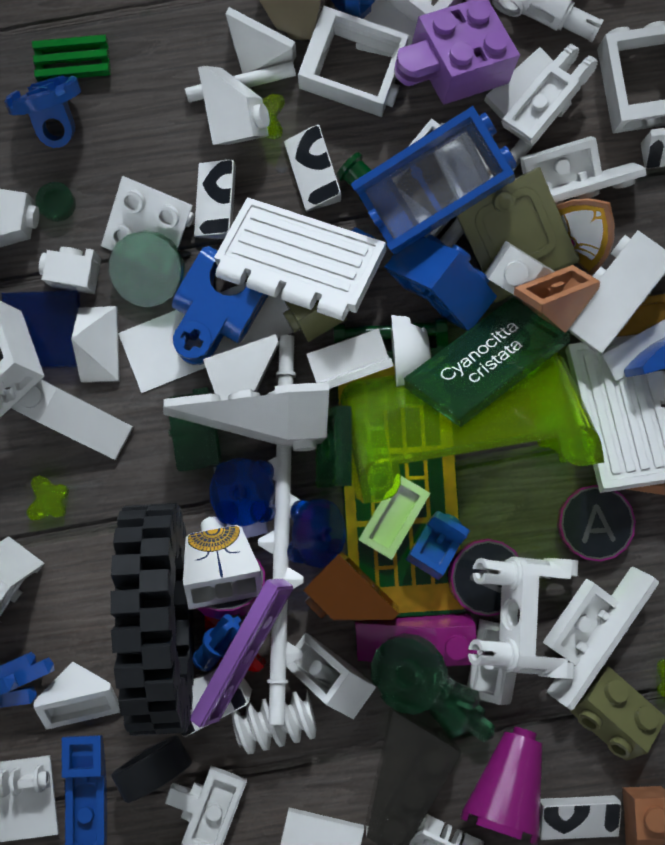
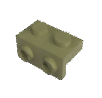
M609 666L599 671L584 697L580 699L573 710L569 709L584 728L595 733L608 745L609 750L613 754L626 761L647 754L665 722V715Z

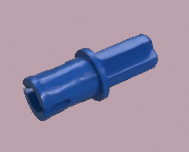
M226 614L214 628L209 629L204 634L202 645L194 652L192 657L195 667L204 672H209L212 668L214 669L220 658L224 657L242 623L240 617L236 616L233 618L230 614Z

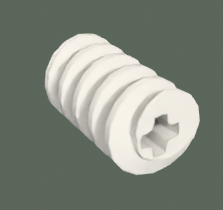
M308 690L306 701H302L295 691L292 692L291 704L287 705L285 702V725L268 724L269 703L266 699H262L260 712H256L250 702L246 705L244 716H241L238 710L231 713L237 743L240 748L241 745L243 746L248 755L254 754L256 741L263 751L270 750L272 737L279 747L285 746L287 734H289L294 743L300 742L302 730L305 731L310 740L316 737V722Z

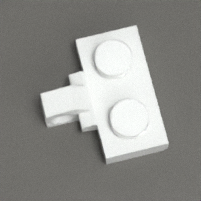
M211 765L203 785L194 782L191 789L172 783L165 804L183 810L181 818L189 821L181 844L223 845L247 779Z

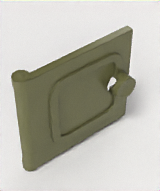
M540 167L515 178L514 182L505 185L457 215L476 261L484 274L505 241L553 271H558L580 262L579 254L574 249ZM489 281L487 284L497 295L493 301L495 304L513 295L492 281Z

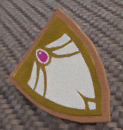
M591 198L572 199L557 205V209L574 249L579 254L580 262L578 264L589 275H592L608 258L614 243L615 222L610 202Z

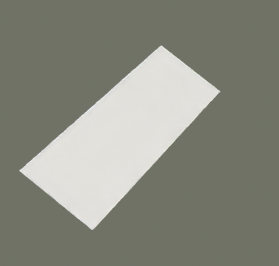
M247 282L242 286L237 285L222 291L220 294L228 296L238 294L245 289ZM284 288L281 289L276 298L268 296L246 336L239 344L224 336L214 355L274 334L279 338L281 335L293 333L283 315V312L288 310L284 300L281 299ZM178 310L118 333L141 393L206 368L205 364L191 365L186 363L173 345V335L185 315ZM199 336L195 341L190 339L187 341L190 350L193 346L199 348L202 346Z

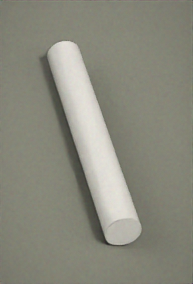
M293 61L233 77L250 88L294 77L296 72ZM201 84L185 88L189 103L204 99Z

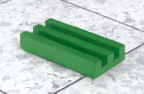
M106 34L32 41V48L35 54L33 55V63L36 67L34 76L38 82L58 76L71 77L73 75L77 78L111 75L109 44ZM102 60V64L48 69L44 67L46 64L80 63L81 61Z

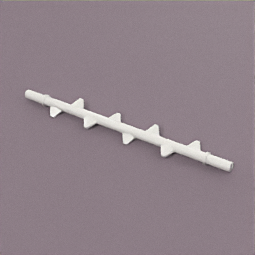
M292 335L279 336V370L276 372L278 385L293 384V378L296 377L294 372V336ZM276 444V457L260 465V472L275 481L274 530L259 538L258 546L273 554V579H284L292 584L293 589L304 583V576L289 568L290 518L304 511L306 503L290 494L291 453L293 446ZM288 600L271 628L270 679H267V683H270L269 725H285L286 683H288V680H286V666L302 658V650L287 642Z

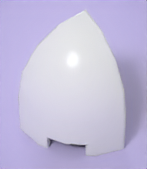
M391 315L392 351L396 387L411 384L424 376L430 367L431 350L428 333L424 327L420 328L411 324L409 317Z

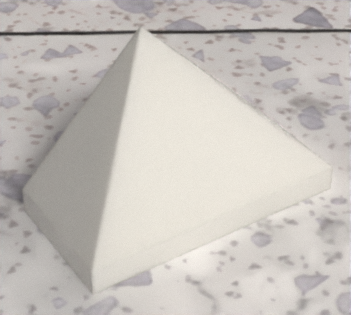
M230 7L225 14L242 74L291 61L294 62L297 57L295 41Z
M118 307L79 308L71 340L80 381L82 383L120 381Z
M72 662L34 700V709L46 730L120 713L118 698L111 684L75 662Z

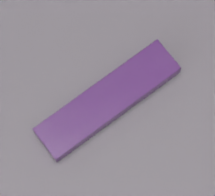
M269 579L264 583L191 714L190 721L199 728L220 721L293 591V585L286 580Z

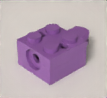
M470 0L418 16L412 44L399 48L394 72L396 78L406 86L430 80L442 104L445 105L509 84L520 54L489 0Z

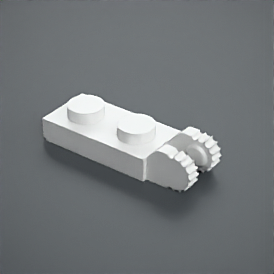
M573 44L567 45L553 63H548L501 121L503 127L530 146H533L581 89V85H584L589 77L592 76L598 65L597 59L588 55L570 75L567 71L578 57L579 49Z

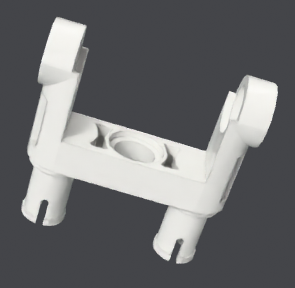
M492 0L494 7L505 15L518 17L523 14L555 31H561L562 28H565L589 40L591 43L604 21L574 7L575 2L572 0Z
M510 557L504 562L484 558L477 559L473 569L486 570L487 573H473L474 581L477 584L502 585L499 642L483 641L480 639L471 641L468 649L480 650L483 653L468 654L470 663L474 666H499L507 673L538 674L541 677L574 679V663L568 662V659L536 656L539 578L571 579V576L576 577L578 576V560L544 558L541 560ZM520 608V618H519V622H518V616H517V614H518V609Z

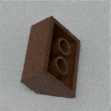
M344 552L338 554L303 590L309 596L305 603L322 619L328 615L332 620H393L399 614L398 605Z

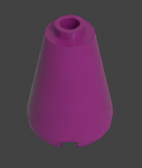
M515 726L513 733L504 732L461 812V820L468 822L469 815L471 814L478 817L476 822L478 826L521 840L524 832L531 835L529 843L538 845L543 744L536 741L537 733Z

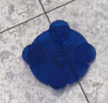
M236 458L220 463L216 467L215 474L211 480L209 494L212 507L220 522L242 527L258 522H269L274 518L276 508L273 504L275 495L272 480L274 468L270 462Z
M329 500L295 501L290 511L294 523L292 527V541L287 548L288 558L293 563H304L310 567L318 568L326 567L342 552L346 537L344 517L340 509Z

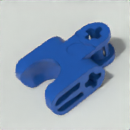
M210 246L203 247L172 301V308L185 314L173 335V345L180 357L191 365L204 364L203 359L214 355L224 336L239 344L246 336L269 296L249 289L247 286L243 291L232 296L217 292L213 288V281L217 269L214 257L218 250ZM199 336L202 346L200 348L193 346L190 350L187 341L189 339L195 341Z

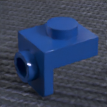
M436 511L423 527L406 560L439 580L446 572L458 547L467 538L470 530L464 527L456 517Z

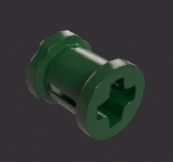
M356 152L341 166L336 174V178L339 181L345 180L351 186L352 182L370 172L371 169L362 161L363 155Z

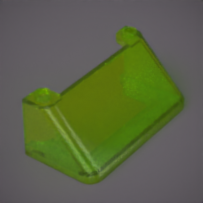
M553 350L511 355L506 360H501L500 357L495 358L499 362L502 361V363H497L494 359L472 362L468 367L460 364L463 376H461L460 371L452 368L455 367L460 370L458 364L428 369L424 376L415 382L396 387L395 375L360 380L348 384L340 396L355 495L363 504L392 498L398 492L401 485L399 464L537 441L538 447H548L554 450L559 456V462H568L576 466H587L604 463L602 444L564 358ZM490 360H491L492 362H488L487 365H490V364H492V363H496L497 366H496V368H494V369H489V368L495 367V365L493 364V365H491V366H486L485 364H486L487 361H490ZM479 367L481 368V369H480V372H481L484 376H482V375L477 371V369H479ZM445 368H451V369H446V370L443 371V376H444L445 378H451V377H453L454 372L456 373V375H455L454 378H452V379H450V380H446V379L442 378V376H441V371H442L443 369H445ZM472 373H477V374L471 375V379L475 381V380H478V377L480 376V380L477 381V382H472V381L469 379V376H470V374H472Z

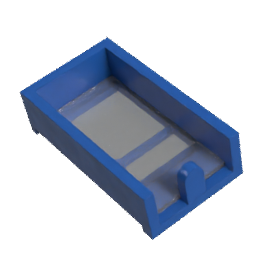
M471 106L351 183V186L361 198L368 210V214L379 228L387 242V246L394 255L400 253L407 246L505 185L515 181V174L512 169L517 167V163L506 146L501 149L497 146L492 137L497 131L486 112L479 116L474 106Z

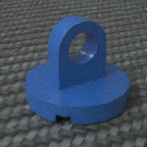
M72 75L71 77L58 76L31 84L30 87H27L29 92H26L23 96L17 90L6 96L4 102L9 114L13 116L28 114L37 137L46 146L60 148L66 145L73 137L75 122L67 101L81 93L77 77ZM53 118L59 120L64 126V135L54 136L49 133L46 128V121Z

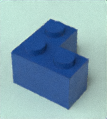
M430 234L427 238L422 237L404 248L400 253L393 255L384 266L404 289L427 299L443 318H447L448 322L468 332L473 329L497 297L487 285L490 280L482 271L469 263L471 256L464 249L455 244L451 248L445 246L442 241Z

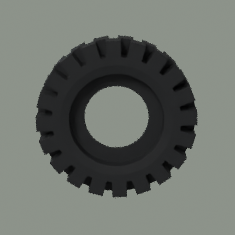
M177 503L124 506L122 511L119 512L117 518L118 528H115L113 545L115 555H112L111 577L115 591H110L111 615L115 617V626L111 630L112 653H117L114 675L116 689H119L118 703L121 716H124L125 729L131 736L186 733L190 725V710H192L194 666L192 656L194 654V636L191 624L194 622L193 609H188L183 585L186 539L183 514Z

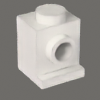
M60 247L59 252L47 250V253H42L40 257L39 274L42 275L41 280L50 287L95 294L101 257L93 249L87 248L85 256H82L83 251L71 247Z

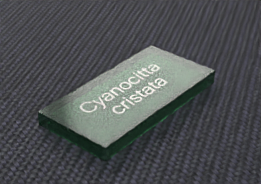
M512 297L404 378L405 388L456 425L462 427L568 344L571 332H562L539 317L527 305Z

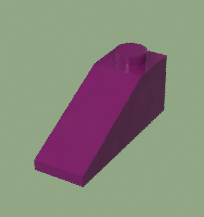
M470 613L394 618L393 620L355 621L358 661L445 667L472 665L468 654H477V650L468 649L471 641L476 639V625Z

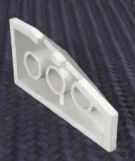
M329 382L275 386V391L260 396L259 392H253L252 389L237 390V393L228 395V400H220V395L218 394L168 398L163 401V414L281 446H293V451H311L317 449L316 444H321L327 437Z

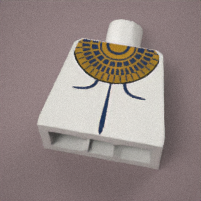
M219 517L204 519L200 525L201 532L190 533L185 539L183 585L188 609L257 597L262 589L260 567L242 527L238 525L224 527L223 520Z

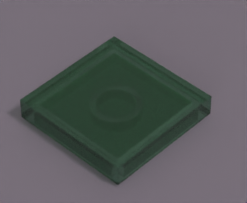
M335 406L328 409L327 437L321 444H316L317 488L352 486L351 406Z

